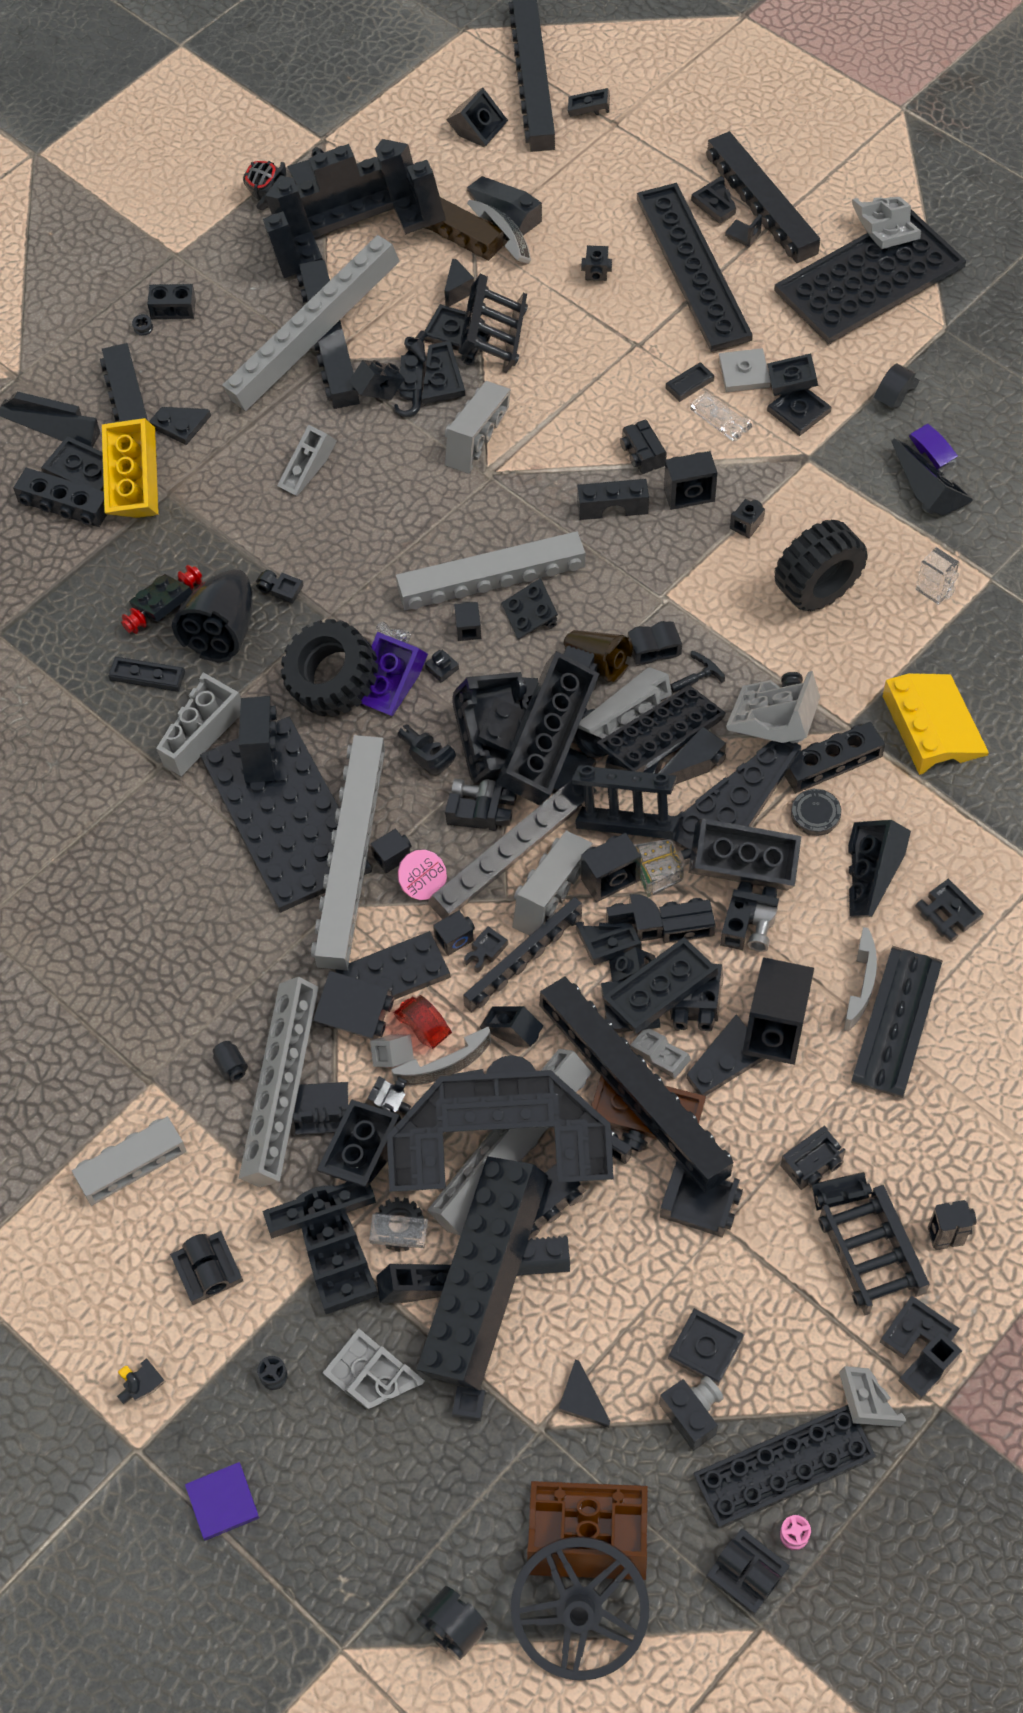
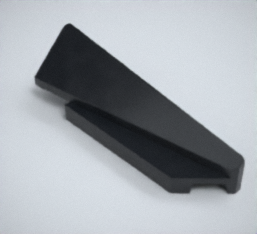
M17 391L9 400L4 399L0 406V417L60 441H63L68 436L93 447L100 435L97 418L82 416L80 407Z

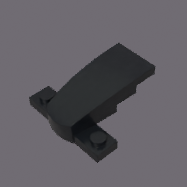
M349 1182L336 1186L315 1187L299 1195L296 1200L262 1211L271 1239L302 1228L307 1254L325 1314L379 1296L357 1234L347 1215L348 1212L376 1203L371 1184L367 1188Z

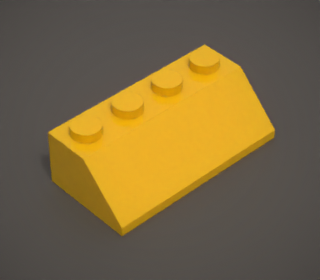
M145 418L102 424L105 513L134 518L159 515L155 427Z

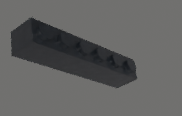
M128 343L102 348L104 358H100L102 371L108 372V374L104 375L107 388H112V391H108L111 405L116 404V407L112 408L115 421L120 420L122 422L143 418L148 420Z

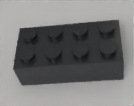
M701 818L695 823L688 873L736 882L745 881L753 885L769 886L787 891L795 886L802 836Z

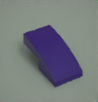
M929 424L924 425L909 435L920 454L925 452L936 469H940L958 457L943 436Z

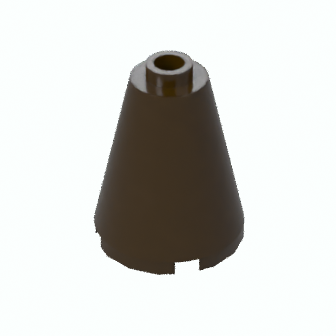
M573 630L564 638L565 649L567 646H571V648H579L580 651L584 650L594 654V663L598 664L597 673L606 681H618L629 666L625 662L627 656L632 657L633 644L631 639L625 635Z

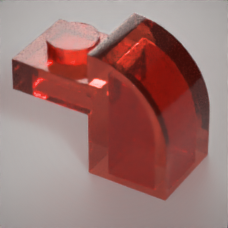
M419 995L417 998L412 996L410 999L403 1001L400 1007L393 1012L398 1021L411 1027L420 1043L431 1049H434L452 1034L451 1029L439 1011L422 995Z

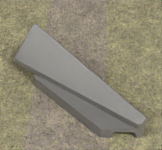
M653 668L645 669L583 718L578 728L602 739L660 704V700L671 696L669 675Z

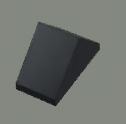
M452 259L444 290L445 306L448 307L468 297L471 286L474 283V277L457 259Z

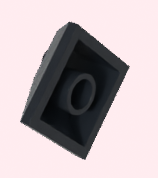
M483 87L460 104L446 119L460 137L482 147H485L508 122V119Z

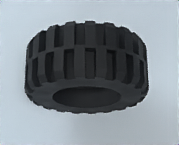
M831 519L824 520L821 524L816 523L809 530H804L783 551V556L779 558L777 567H775V583L798 609L810 612L816 609H823L826 605L834 603L838 597L841 598L855 584L856 579H859L868 559L867 547L844 522Z
M326 619L325 623L319 620L313 622L311 627L305 626L299 635L295 634L292 637L293 642L291 645H287L285 649L286 656H283L281 660V665L284 667L280 671L281 678L284 680L283 684L286 690L304 708L319 716L325 717L329 714L333 717L340 715L339 712L341 711L344 714L350 712L351 707L354 705L358 707L362 703L361 700L364 696L368 697L371 692L370 687L375 685L377 679L374 676V673L378 672V664L375 662L377 656L371 644L356 628L342 620ZM345 652V661L340 672L328 682L314 684L315 671L321 661L331 654Z

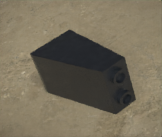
M763 957L750 1009L742 1054L795 1065L814 967Z

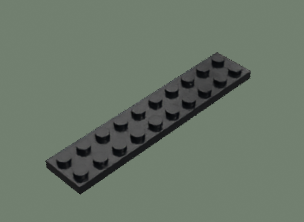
M673 183L638 192L637 201L710 351L713 352L752 341L753 334L678 184Z

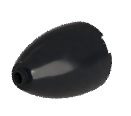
M241 570L225 571L210 578L192 592L179 608L172 621V630L177 641L183 647L188 646L199 653V658L216 663L230 661L239 652L251 620L253 599L248 576Z

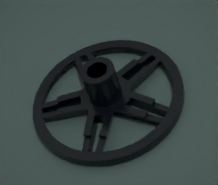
M566 1537L545 1545L535 1552L524 1564L512 1591L511 1619L520 1645L538 1666L553 1675L565 1679L592 1680L604 1677L618 1670L636 1653L648 1627L649 1597L645 1582L636 1565L617 1547L592 1537ZM571 1547L593 1548L612 1556L616 1561L586 1587H583L563 1554L562 1549ZM554 1552H557L573 1585L565 1588L552 1557ZM546 1558L561 1596L560 1599L520 1608L521 1593L526 1579L535 1566ZM621 1564L624 1569L599 1594L594 1588ZM628 1573L636 1585L640 1600V1619L637 1630L602 1608V1604L617 1589L619 1583ZM550 1608H556L557 1615L520 1617V1613ZM602 1617L634 1635V1638L630 1639L600 1624ZM563 1624L565 1626L561 1667L548 1661L536 1651L528 1640L522 1625L544 1626ZM589 1630L628 1645L626 1650L612 1662L595 1669L579 1670ZM571 1632L580 1634L573 1670L567 1669Z

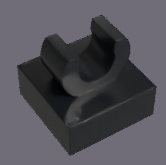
M439 649L425 663V669L442 683L459 670V663L443 649Z

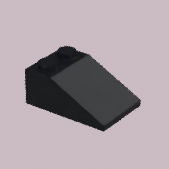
M351 1099L317 1171L367 1188L388 1162L387 1135L401 1120L400 1115Z

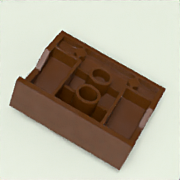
M531 1481L527 1561L535 1552L553 1541L573 1536L592 1537L608 1542L625 1553L636 1565L643 1580H646L648 1486ZM571 1547L562 1549L577 1577L596 1578L616 1561L612 1556L593 1548ZM557 1552L552 1553L560 1575L562 1577H569ZM544 1558L529 1575L552 1576L547 1559ZM620 1564L606 1578L614 1579L624 1567ZM628 1573L624 1579H632V1577Z

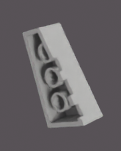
M485 381L481 388H477L473 398L466 402L465 408L458 412L452 424H448L446 427L445 466L470 474L473 469V459H479L482 454L481 448L483 443L489 442L494 427H498L509 408L511 389L489 381Z
M204 672L199 678L200 683L197 688H193L189 694L190 699L186 706L181 707L179 710L178 719L174 724L170 725L156 748L163 766L179 776H182L201 757L200 754L206 752L240 716L241 697L239 692Z
M567 830L561 838L557 837L554 840L551 851L548 854H543L538 868L530 871L524 886L520 885L515 892L514 899L516 900L513 928L530 936L555 914L558 902L563 903L571 884L574 885L581 874V854L592 847V842Z

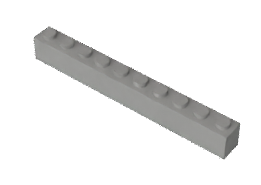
M379 235L371 240L222 384L230 400L246 412L400 262L393 244Z
M354 735L352 745L349 744L347 748V759L350 760L349 765L344 766L343 780H346L345 787H341L339 793V801L342 804L341 808L336 810L335 822L338 823L337 830L332 832L331 843L334 845L333 852L328 854L327 865L330 867L329 874L324 876L323 887L326 889L325 897L321 896L319 910L322 912L321 919L316 920L315 934H318L317 942H313L311 947V957L315 958L318 968L348 970L385 755L384 739L381 737Z

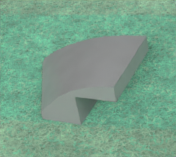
M901 197L874 198L873 202H860L859 198L852 199V205L859 220L870 237L881 249L920 239L921 230L910 222L911 205Z
M359 1328L322 1372L326 1378L367 1409L422 1385L425 1381L406 1364H402L384 1347L374 1342Z

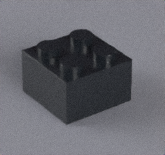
M711 451L665 459L664 492L670 510L715 502L718 472Z
M626 833L620 836H613L606 843L598 847H590L581 854V880L596 903L640 881L641 855Z

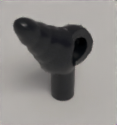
M423 330L415 338L407 337L404 341L405 348L414 353L421 362L426 361L423 341L426 339L427 333Z

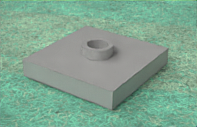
M763 348L719 353V363L726 392L770 388L771 381Z

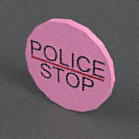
M415 850L407 854L400 862L397 872L398 882L402 890L409 897L417 900L430 899L437 890L445 885L447 879L446 867L442 859L428 850Z

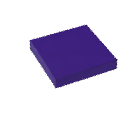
M240 1462L185 1484L204 1541L260 1518Z

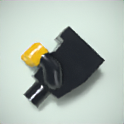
M147 1358L140 1363L142 1367L137 1372L133 1373L128 1366H124L118 1371L119 1375L126 1381L123 1384L126 1389L117 1395L123 1405L132 1398L138 1401L154 1393L166 1382Z

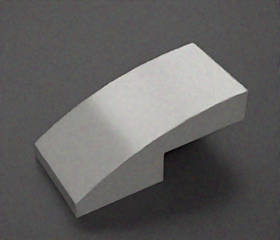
M652 1029L643 1030L630 1044L631 1049L674 1079L691 1061L688 1053L669 1044L665 1036Z

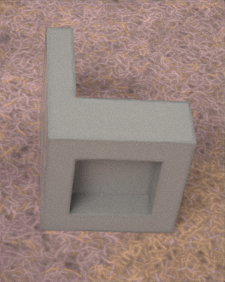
M391 1034L370 1040L373 1067H395L414 1060L412 1040L409 1034Z

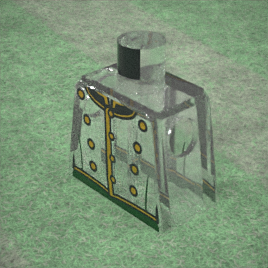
M670 839L634 844L641 855L640 882L647 897H651L683 880V866L690 864V848L677 852L673 841Z

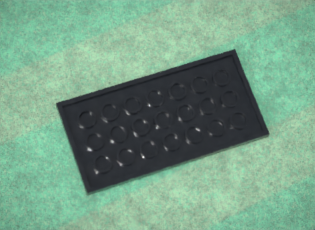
M911 209L910 222L921 230L920 239L881 249L870 235L866 233L776 283L774 291L819 336L830 344L964 268L966 260Z
M290 716L276 722V751H274L275 781L245 783L239 738L200 754L207 772L280 913L326 893V889L323 887L324 876L329 874L330 871L327 861L329 852H333L334 849L331 838L333 830H337L338 823L335 822L336 810L339 808ZM366 860L364 875L372 872L368 860Z

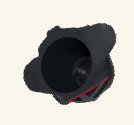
M254 161L247 168L243 176V183L250 193L258 199L257 209L264 210L269 207L265 195L280 175L286 176L285 162H281L278 168L271 161Z

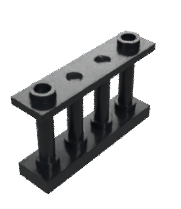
M480 273L470 289L458 353L467 356L471 349H480L503 359L502 372L507 373L511 366L514 367L519 359L517 350L523 316L528 309V304H526L527 294L523 292L516 302L493 292L486 286L488 276ZM487 298L512 309V317L487 307L483 303L484 299ZM481 315L510 326L509 334L482 323ZM480 331L507 343L506 351L479 340L477 333Z
M578 765L572 778V784L583 785L585 806L581 807L575 820L576 829L617 834L626 833L627 835L674 840L680 825L679 817L668 815L667 794L671 795L677 781V776L665 773L656 774ZM593 786L608 788L609 809L595 807ZM618 789L632 791L634 812L619 810ZM642 792L657 793L658 814L644 813Z
M884 1185L873 1188L869 1203L832 1215L828 1204L822 1206L820 1217H818L819 1225L823 1233H828L854 1291L852 1292L853 1301L857 1308L862 1309L864 1315L870 1314L873 1306L872 1300L902 1289H913L916 1297L927 1293L930 1283ZM871 1213L874 1215L878 1214L882 1222L879 1228L843 1240L837 1225ZM882 1238L890 1240L893 1246L892 1252L856 1265L848 1251ZM893 1263L901 1264L905 1272L902 1278L866 1290L860 1275Z

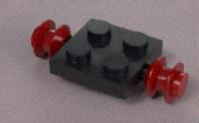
M187 565L185 573L181 571L177 573L178 580L166 574L157 577L151 585L139 591L129 601L132 606L130 609L131 615H122L123 621L121 624L124 629L129 633L138 634L137 627H146L147 616L157 622L191 595L194 590V583L202 584L201 572L195 566Z

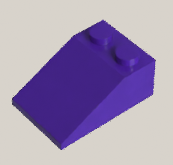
M377 632L371 645L377 656L375 662L378 664V672L374 673L377 679L375 685H371V692L368 697L364 696L362 698L361 704L393 716L419 677L428 653L415 646Z

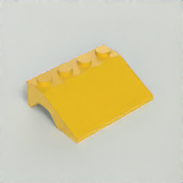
M908 673L885 681L883 698L919 775L924 774L934 764L946 760L955 759L963 763L988 756L989 752L951 674Z

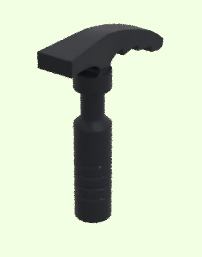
M691 651L690 656L702 662L704 667H707L697 674L693 673L671 683L670 686L672 692L675 693L698 682L703 677L711 676V674L716 676L722 683L725 681V675L710 659L698 652Z

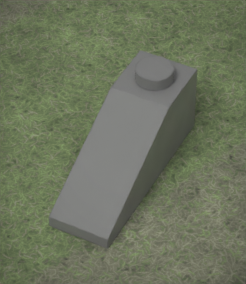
M308 425L277 486L298 496L327 461L337 440Z

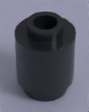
M223 1041L216 1045L212 1051L214 1054L213 1059L224 1079L237 1081L243 1078L248 1065L237 1046L232 1044L231 1041Z

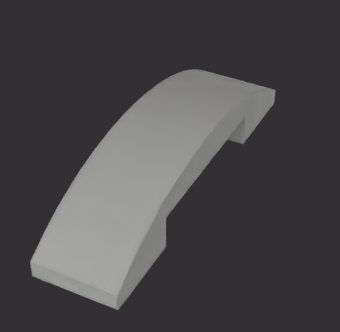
M865 927L862 930L856 960L857 962L867 963L861 997L850 996L844 1025L845 1031H850L865 1012L876 977V948L869 928Z

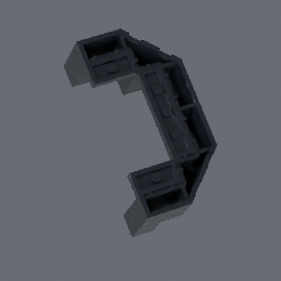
M381 139L375 148L377 157L356 163L350 145L346 144L308 158L315 179L296 185L293 178L280 175L265 195L272 215L263 218V222L283 278L300 273L299 264L323 260L315 237L392 209L395 210L405 235L445 221L446 218L436 180L428 160L413 164L408 144Z
M552 1070L440 1076L387 1135L389 1192L446 1189L444 1132L550 1126L554 1127L557 1182L612 1180L614 1176L611 1125L608 1120L600 1115Z

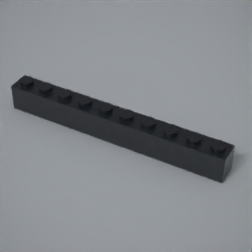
M512 0L508 2L509 14H513L510 15L511 28H515L512 29V41L516 42L514 43V56H518L515 58L516 70H520V72H517L518 85H522L519 86V97L524 99V101H521V113L526 114L523 116V128H527L524 131L525 144L529 143L530 152L555 150V130L537 0Z
M564 976L540 991L539 1006L705 1193L731 1176L734 1163L731 1155L718 1146L713 1135L699 1125L696 1116L681 1105L678 1096L664 1086L658 1074L652 1073L643 1057L633 1052L628 1041L615 1032L611 1022L606 1018L604 1019L598 1013L594 1003L586 1000L575 983H571Z

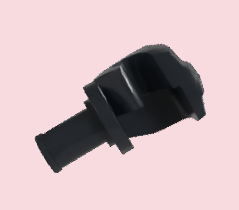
M408 724L403 725L406 732L402 728L399 729L397 735L410 746V756L430 775L442 773L453 763L456 753L450 745L442 748L440 742L433 743L434 738L429 733L419 735Z

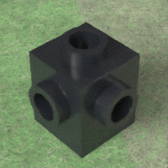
M587 245L586 258H582L581 271H585V280L607 281V273L612 272V259L608 258L609 246Z

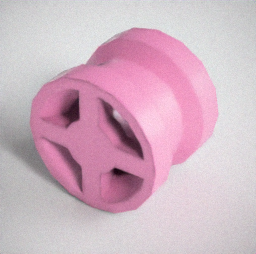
M792 1515L785 1519L780 1530V1540L786 1548L800 1550L805 1547L811 1534V1527L808 1521L799 1515Z

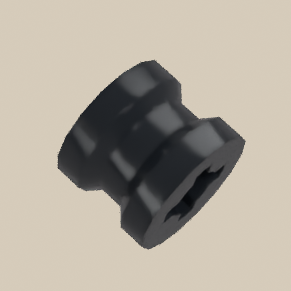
M268 1356L260 1361L257 1373L262 1385L269 1390L282 1388L288 1379L284 1362L276 1356Z

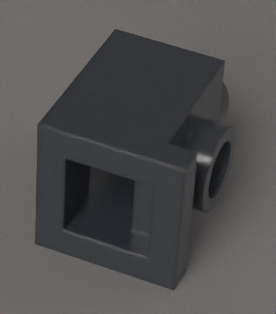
M744 499L737 510L731 513L730 529L750 539L764 521L765 508H763L761 502L755 499L752 501Z

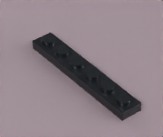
M576 897L571 899L464 993V1006L471 1013L477 1007H483L495 991H501L507 985L508 980L512 976L522 973L529 961L540 957L547 945L552 941H558L562 937L564 930L570 925H576L575 923L580 921L582 917V902Z

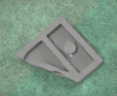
M844 1366L839 1374L853 1423L901 1427L906 1422L905 1416L902 1413L897 1415L889 1405L890 1396L878 1384L876 1377L869 1368Z

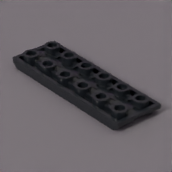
M689 685L597 742L596 746L616 759L628 771L643 772L685 745L702 727L708 730L719 723L726 712Z
M892 945L851 1083L900 1098L904 1097L943 960L917 954Z
M847 1404L694 1472L693 1475L718 1528H722L866 1464L876 1458V1455L860 1424L853 1423Z

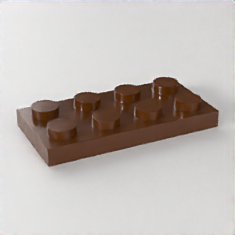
M600 1076L592 1107L608 1120L613 1128L628 1132L634 1130L647 1137L657 1139L605 1079ZM665 1086L670 1092L678 1096L681 1105L687 1111H691L696 1116L698 1123H700L706 1096Z

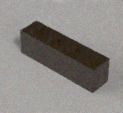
M442 197L440 199L446 220L425 227V229L439 234L442 238L454 242L459 247L465 248L487 261L504 246V233L499 227Z

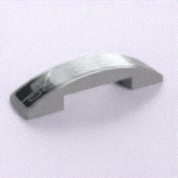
M469 200L467 204L480 218L488 221L493 220L510 240L506 243L505 247L516 260L529 264L531 261L529 249L516 224L497 208L478 201Z
M489 1027L464 1037L465 1048L420 1067L417 1060L414 1059L391 1069L394 1083L398 1077L407 1080L406 1085H422L435 1082L440 1076H451V1074L460 1072L479 1058L490 1045L491 1033Z

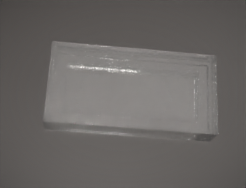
M373 1214L369 1241L371 1244L425 1249L428 1219Z

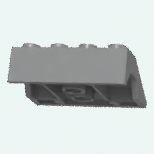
M813 671L807 673L804 683L780 688L771 680L742 686L727 722V730L781 743L789 741L791 743H798L807 738L820 700Z

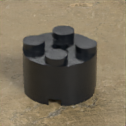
M445 1586L416 1620L426 1631L430 1632L431 1630L436 1635L433 1640L443 1651L447 1652L449 1650L453 1656L461 1660L488 1630V1625L469 1602L465 1604L462 1600L458 1599L461 1596L452 1588Z

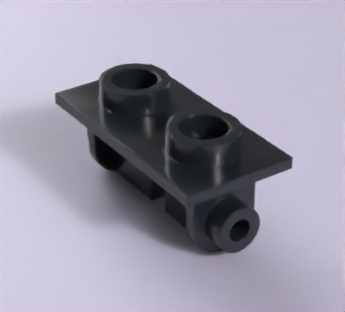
M865 1172L811 1184L817 1211L822 1210V1206L827 1204L830 1208L868 1199L869 1194H872L871 1186L866 1182Z

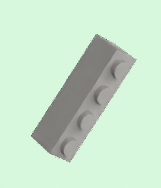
M167 1116L164 1119L153 1121L148 1128L139 1133L135 1132L128 1135L118 1145L105 1148L100 1155L93 1159L80 1162L71 1171L88 1202L93 1206L187 1151L181 1137Z

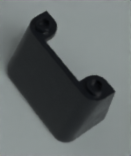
M521 672L466 677L453 692V708L469 775L473 783H481L486 779L495 780L499 777L507 754L478 742L477 738L496 697L521 708L520 701L527 692V685L522 678Z

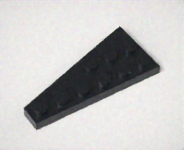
M771 740L757 751V754L749 761L738 766L734 773L727 778H723L695 800V803L686 811L680 812L677 815L680 825L674 840H667L683 849L690 848L692 851L695 823L701 818L751 827L801 751V745L791 743L790 741L781 743Z

